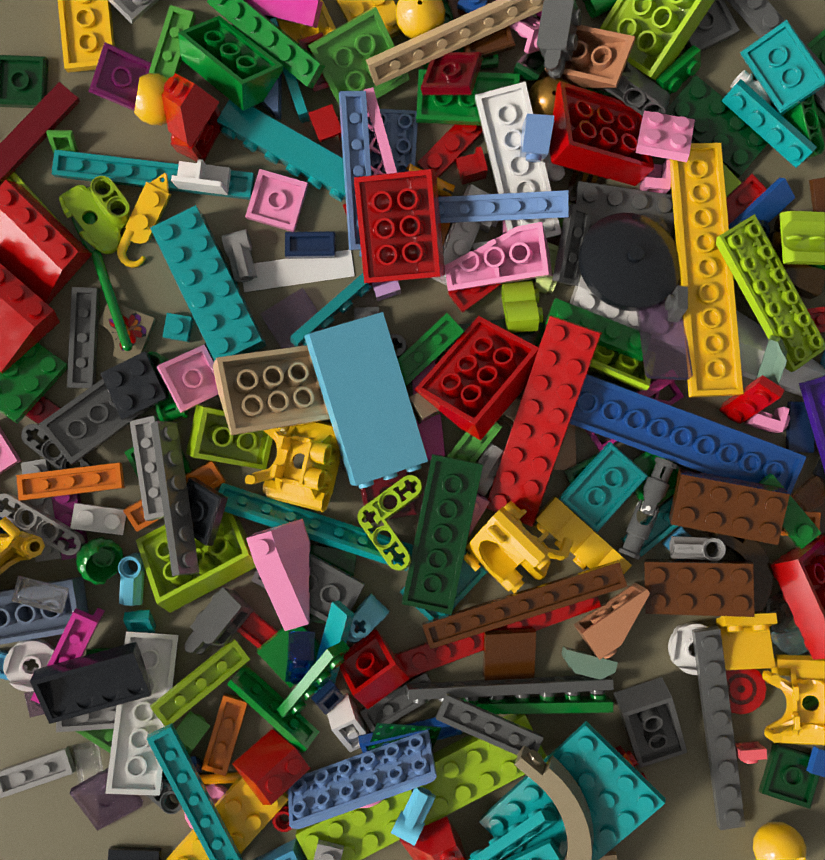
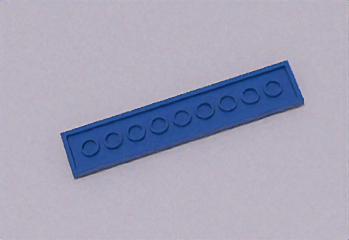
M590 375L586 377L570 424L706 474L758 483L770 473L776 477L790 495L807 457Z

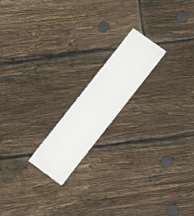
M351 250L336 251V258L281 259L254 263L257 278H254L252 281L243 282L244 292L353 277L355 274Z

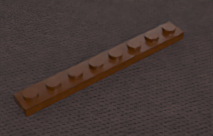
M617 560L452 613V615L448 614L423 622L422 626L429 647L432 649L628 586L620 562Z

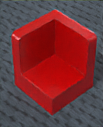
M332 104L309 112L311 123L320 142L338 136L339 141H342L341 126Z
M481 146L476 147L474 154L456 158L455 162L462 185L486 179L488 168Z

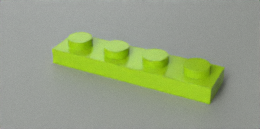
M232 639L150 705V708L164 726L174 723L247 663L250 658L238 642Z

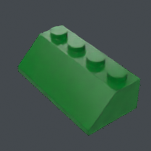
M221 16L214 17L178 32L181 60L243 111L263 102L283 71L281 63Z

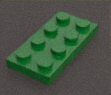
M419 69L416 123L482 126L475 95L518 84L520 74L479 72L472 95H422L420 87L427 70Z

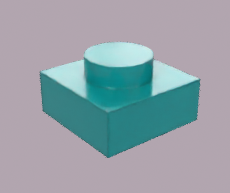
M167 313L162 337L189 343L194 318Z
M150 610L124 612L123 622L128 632L155 633L156 623Z

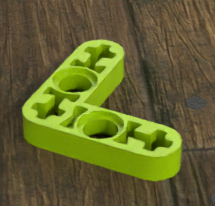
M407 475L363 506L357 515L359 524L392 569L397 571H403L410 566L411 555L386 520L421 495L423 485L413 475ZM408 481L412 484L417 482L415 486L416 492L413 494L410 491L406 492L403 496L407 499L402 501L401 496L395 490L399 488L400 492H403L407 488L406 483ZM389 495L397 498V505L393 509H386L383 505L384 499ZM367 511L371 514L376 513L373 519L378 525L381 522L384 523V526L376 528L373 533L370 530L375 529L374 526L368 521L364 522ZM382 531H388L391 534V541L387 545H380L378 543L377 537ZM396 542L399 545L394 548L396 552L406 556L403 558L404 564L402 566L398 563L394 565L395 556L391 551L388 554L385 553V550L391 549Z

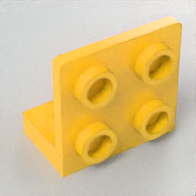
M776 613L755 614V617L721 616L716 619L717 627L721 631L725 670L769 669L775 667L769 626L778 623Z

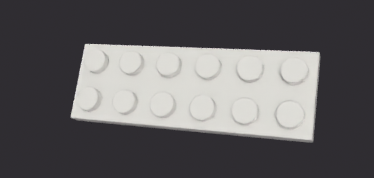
M526 82L475 95L498 194L551 191L544 159H541V162H528L526 157H520L522 125L526 115L533 114ZM558 218L505 220L507 232L517 226L543 222L546 239L561 235Z
M126 632L125 644L137 642L148 674L152 694L149 697L120 704L116 707L105 794L160 796L163 770L146 738L148 734L165 727L152 711L150 705L173 686L178 635Z

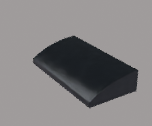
M137 642L35 669L30 680L49 724L149 697L152 694L146 667Z

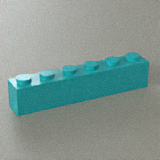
M228 100L217 119L223 135L231 140L235 138L243 142L242 145L252 152H256V150L265 154L264 157L275 165L278 162L283 164L292 175L306 177L308 179L307 182L313 187L327 189L330 191L329 195L340 202L343 199L346 200L343 158L254 107L243 111L231 100Z

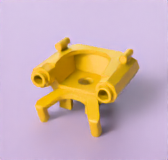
M317 421L263 430L275 441L277 456L274 463L268 469L247 475L245 477L246 484L252 485L264 482L263 493L268 498L324 512L329 505L340 463L339 457L341 455L332 424L326 421ZM300 453L305 455L302 469L296 468L293 463L294 457Z
M510 501L499 509L469 542L466 550L470 555L466 553L463 560L475 572L481 567L480 563L508 592L511 590L515 593L525 583L522 580L523 576L515 569L519 564L534 579L542 580L545 578L551 564L549 560L551 558L560 561L565 560L570 553L573 540L564 538L559 550L548 548L543 540L549 533L545 531L539 538L531 535L522 526L520 521L527 511L525 509L520 510Z
M4 517L0 520V527L7 532L0 533L1 574L19 561L30 560L41 555L45 545L41 537L20 531L8 518Z
M776 655V658H774L775 667L771 668V672L768 670L763 671V680L783 691L786 697V710L780 719L766 726L764 730L765 737L774 743L825 746V659L813 660L810 655ZM781 676H789L790 681ZM809 695L816 697L819 701L817 709L812 711L805 709L802 705L803 699Z

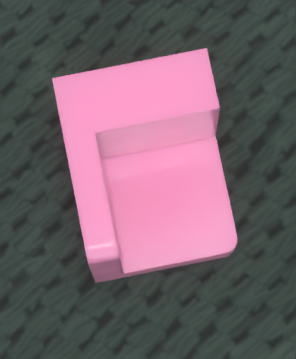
M667 159L662 165L654 164V170L640 182L639 190L666 194L671 187L670 160Z

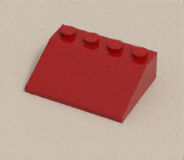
M562 81L557 84L553 109L554 123L549 147L553 164L636 186L654 170L652 156L635 153L643 117L641 114L621 100Z
M427 169L354 177L364 283L444 276L445 268L436 170Z
M5 180L0 186V263L45 303L49 304L89 259L92 253L21 184Z
M0 263V372L3 374L60 321L55 311Z
M478 316L415 390L458 427L481 441L526 387L539 348Z
M823 533L803 549L797 547L782 555L771 564L773 576L780 585L783 598L790 607L794 616V622L799 627L804 638L805 647L809 650L813 660L825 659V533Z

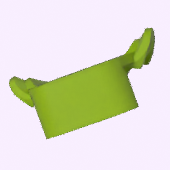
M97 176L92 180L91 187L77 185L61 194L59 202L67 218L73 216L83 229L79 234L85 241L104 254H112L117 251L121 240L120 232L125 228L130 218V206L109 177ZM102 188L109 190V192L104 195L97 193V191ZM117 208H121L125 211L121 215H116L112 213V211ZM87 212H92L97 215L98 219L94 224H86L83 221V215Z

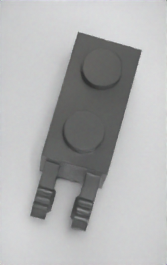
M544 0L536 44L545 60L544 66L548 70L550 78L552 77L555 80L561 78L566 61H572L573 51L577 50L578 36L576 31L577 26H580L582 22V11L578 9L575 0Z
M222 587L221 590L213 595L212 601L196 616V620L190 626L193 632L184 645L186 652L202 655L212 645L225 646L254 609L236 591Z

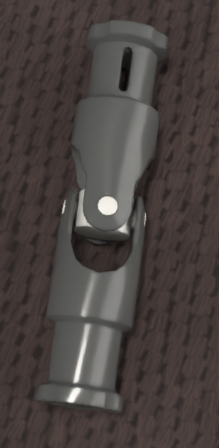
M659 457L655 458L656 465L652 475L647 478L644 485V501L641 499L637 503L626 530L628 534L624 545L618 550V552L638 560L641 558L639 554L645 540H648L659 513L657 503L666 496L670 486L668 484L673 469H677L678 466ZM665 468V470H664V472H663V474H662V477L660 478V474H661V472H662V469ZM638 510L645 515L653 516L652 521L648 525H641L637 521Z

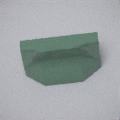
M770 335L756 379L763 375L779 385L787 363V351L780 337Z
M565 646L562 648L561 654L567 662L568 667L576 674L601 680L616 673L618 662L612 658L604 659L603 657L599 660L593 653Z

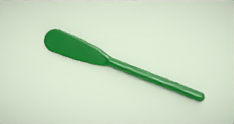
M92 212L85 213L83 221L86 224H94L96 222L95 214ZM71 216L83 245L92 253L91 257L122 348L125 351H130L133 348L101 252L80 236L79 233L83 229Z

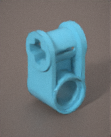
M372 593L358 606L354 613L347 639L349 642L354 643L365 638L390 612ZM355 625L359 626L358 633L354 631Z

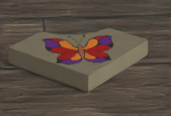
M106 304L99 324L107 328L113 337L115 345L113 356L126 361L144 352L157 319L119 305L133 347L132 350L125 351L122 348L108 304Z

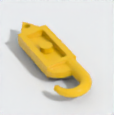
M166 173L150 183L146 182L125 226L126 229L118 244L117 255L121 263L127 267H139L146 259L144 256H141L139 260L131 261L128 259L126 252L131 241L143 244L151 239L153 233L150 227L158 224L172 195L169 193L168 176Z

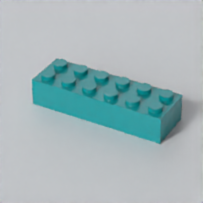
M195 205L150 227L214 361L217 357L246 354L267 346L224 256L198 207Z

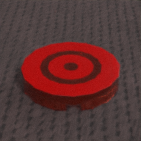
M757 669L726 670L731 712L747 714L759 708L766 694V684L761 673Z

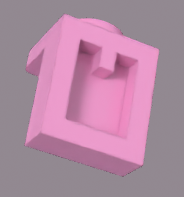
M533 15L510 25V28L517 31L519 36L527 38L524 52L527 54L540 50L536 44L540 19Z
M776 408L774 415L760 411L747 419L745 425L770 433H781L787 428L790 421V416L788 415L789 408Z

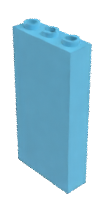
M377 313L305 335L306 344L350 484L354 486L359 485L361 489L373 485V480L383 477V480L395 478L398 476L397 472L404 469L407 472H412L422 468L421 464L428 462L384 313Z

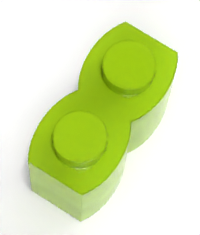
M532 281L502 283L501 297L507 331L510 333L538 331L539 323L543 322L542 307L537 306V303H539L538 288H534Z

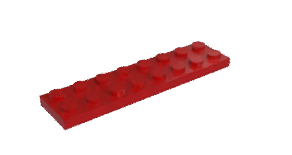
M553 315L549 317L488 497L490 503L487 509L497 512L508 502L512 501L520 510L525 509L527 511L520 521L531 527L534 525L602 332Z

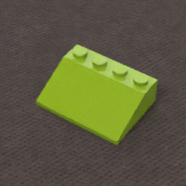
M617 0L600 29L635 36L636 40L627 61L656 80L661 73L674 63L715 0Z
M227 512L223 513L213 546H206L195 539L199 573L172 576L165 525L136 540L157 605L171 613L256 568L246 539L248 536L236 515Z

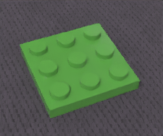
M372 7L308 45L312 55L325 65L322 74L338 105L340 91H363L373 87L377 99L410 80L406 72L378 86L373 82L366 60L395 47L376 7Z

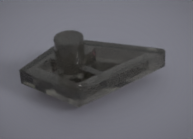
M782 590L769 597L764 607L765 613H776L778 623L769 626L771 636L775 640L794 618L788 603L783 598Z

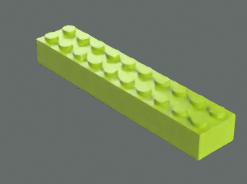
M508 714L503 717L534 731L526 714ZM468 735L433 753L437 777L433 782L420 786L430 790L436 796L424 823L427 825L525 775L514 765L517 755L472 735ZM540 745L538 753L544 760L547 756L542 745ZM414 789L383 799L380 803L370 808H358L302 829H297L295 836L307 860H314L318 840L343 845L341 860H362L400 840L391 831L401 810L404 811Z

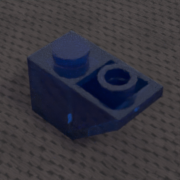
M289 631L285 682L297 685L314 665L315 632Z

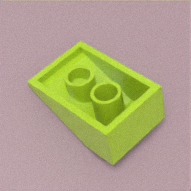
M197 405L186 453L193 458L265 470L273 439L263 430L231 436L223 409Z

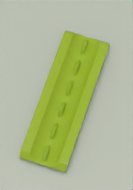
M787 211L780 213L783 264L825 265V212Z
M756 215L750 216L719 235L716 239V245L767 338L769 339L770 335L777 336L784 343L787 351L785 369L794 372L824 351L825 341Z

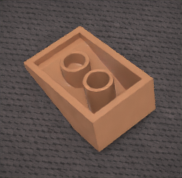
M583 25L577 26V50L573 51L572 61H566L564 73L561 77L571 85L580 88H617L636 37Z
M636 582L573 624L587 646L599 660L603 657L604 659L610 658L618 651L616 648L624 642L650 595L646 588Z

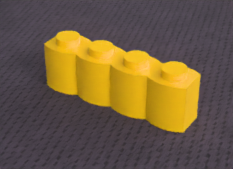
M553 496L537 514L535 519L537 524L535 527L542 534L545 531L550 533L556 539L554 544L559 549L564 538L573 540L570 552L575 558L572 561L582 570L586 568L592 569L618 560L623 574H625L632 566L556 497Z

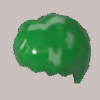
M95 538L82 545L81 549L77 552V570L85 580L96 585L105 584L109 578L118 572L119 562L124 558L123 550L112 539Z

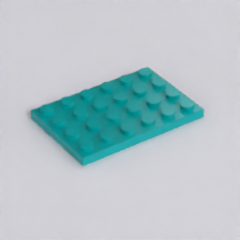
M587 721L543 760L547 762L553 755L573 776L586 799L593 823L594 843L592 860H600L666 802V798ZM527 775L480 818L479 823L495 838L509 832L508 828L513 824L523 823L528 819V814L536 809L541 808L546 811H554L558 822L511 853V855L513 856L551 838L563 859L566 856L568 849L567 834L562 817L552 799Z

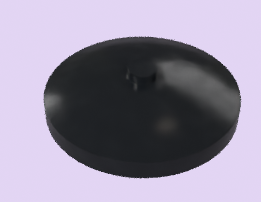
M617 213L604 217L591 227L580 246L579 268L584 282L597 298L614 308L625 311H642L653 308L671 294L679 281L680 265L676 242L663 226L646 216L635 213Z

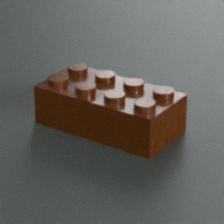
M679 469L669 519L672 525L778 545L790 494L782 487Z
M645 560V588L650 593L645 602V614L755 617L752 560Z

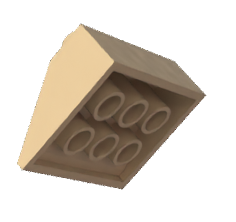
M307 345L216 358L213 370L231 436L330 420Z

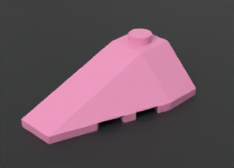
M543 222L514 227L500 237L492 239L476 250L470 251L444 265L448 291L553 276Z
M302 518L256 532L246 538L254 564L284 631L310 623V540Z

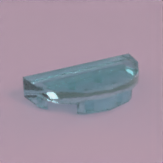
M799 627L770 632L772 642L783 652L789 655H800L808 651Z

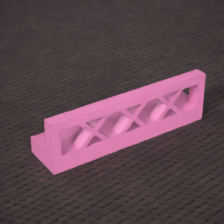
M374 88L365 89L363 91H366L368 120L370 118L372 124H368V129L374 132L375 135L369 145L370 152L372 151L381 156L377 169L371 166V171L374 172L373 175L397 173ZM376 142H377L378 149H376V148L374 147V145H375ZM382 167H384L385 173L380 171Z

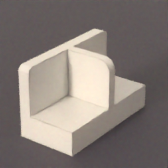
M198 159L197 163L179 161L177 176L172 175L171 181L178 189L228 195L231 169L229 167L206 165L201 159Z

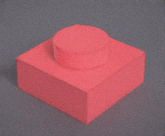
M758 741L735 743L736 756L744 763L755 764L759 762L758 760L767 759V749Z

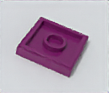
M104 42L88 92L135 111L139 78L149 73L152 63Z

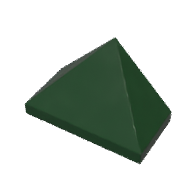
M541 52L526 53L517 62L513 74H520V80H537L545 71V60Z

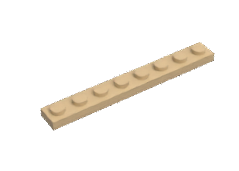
M496 0L366 60L373 82L378 86L431 60L444 56L542 11L544 0Z

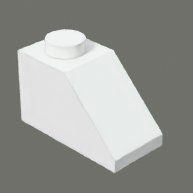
M345 694L344 698L327 716L334 734L347 750L352 752L361 748L358 736L369 734V731L356 704L348 694Z

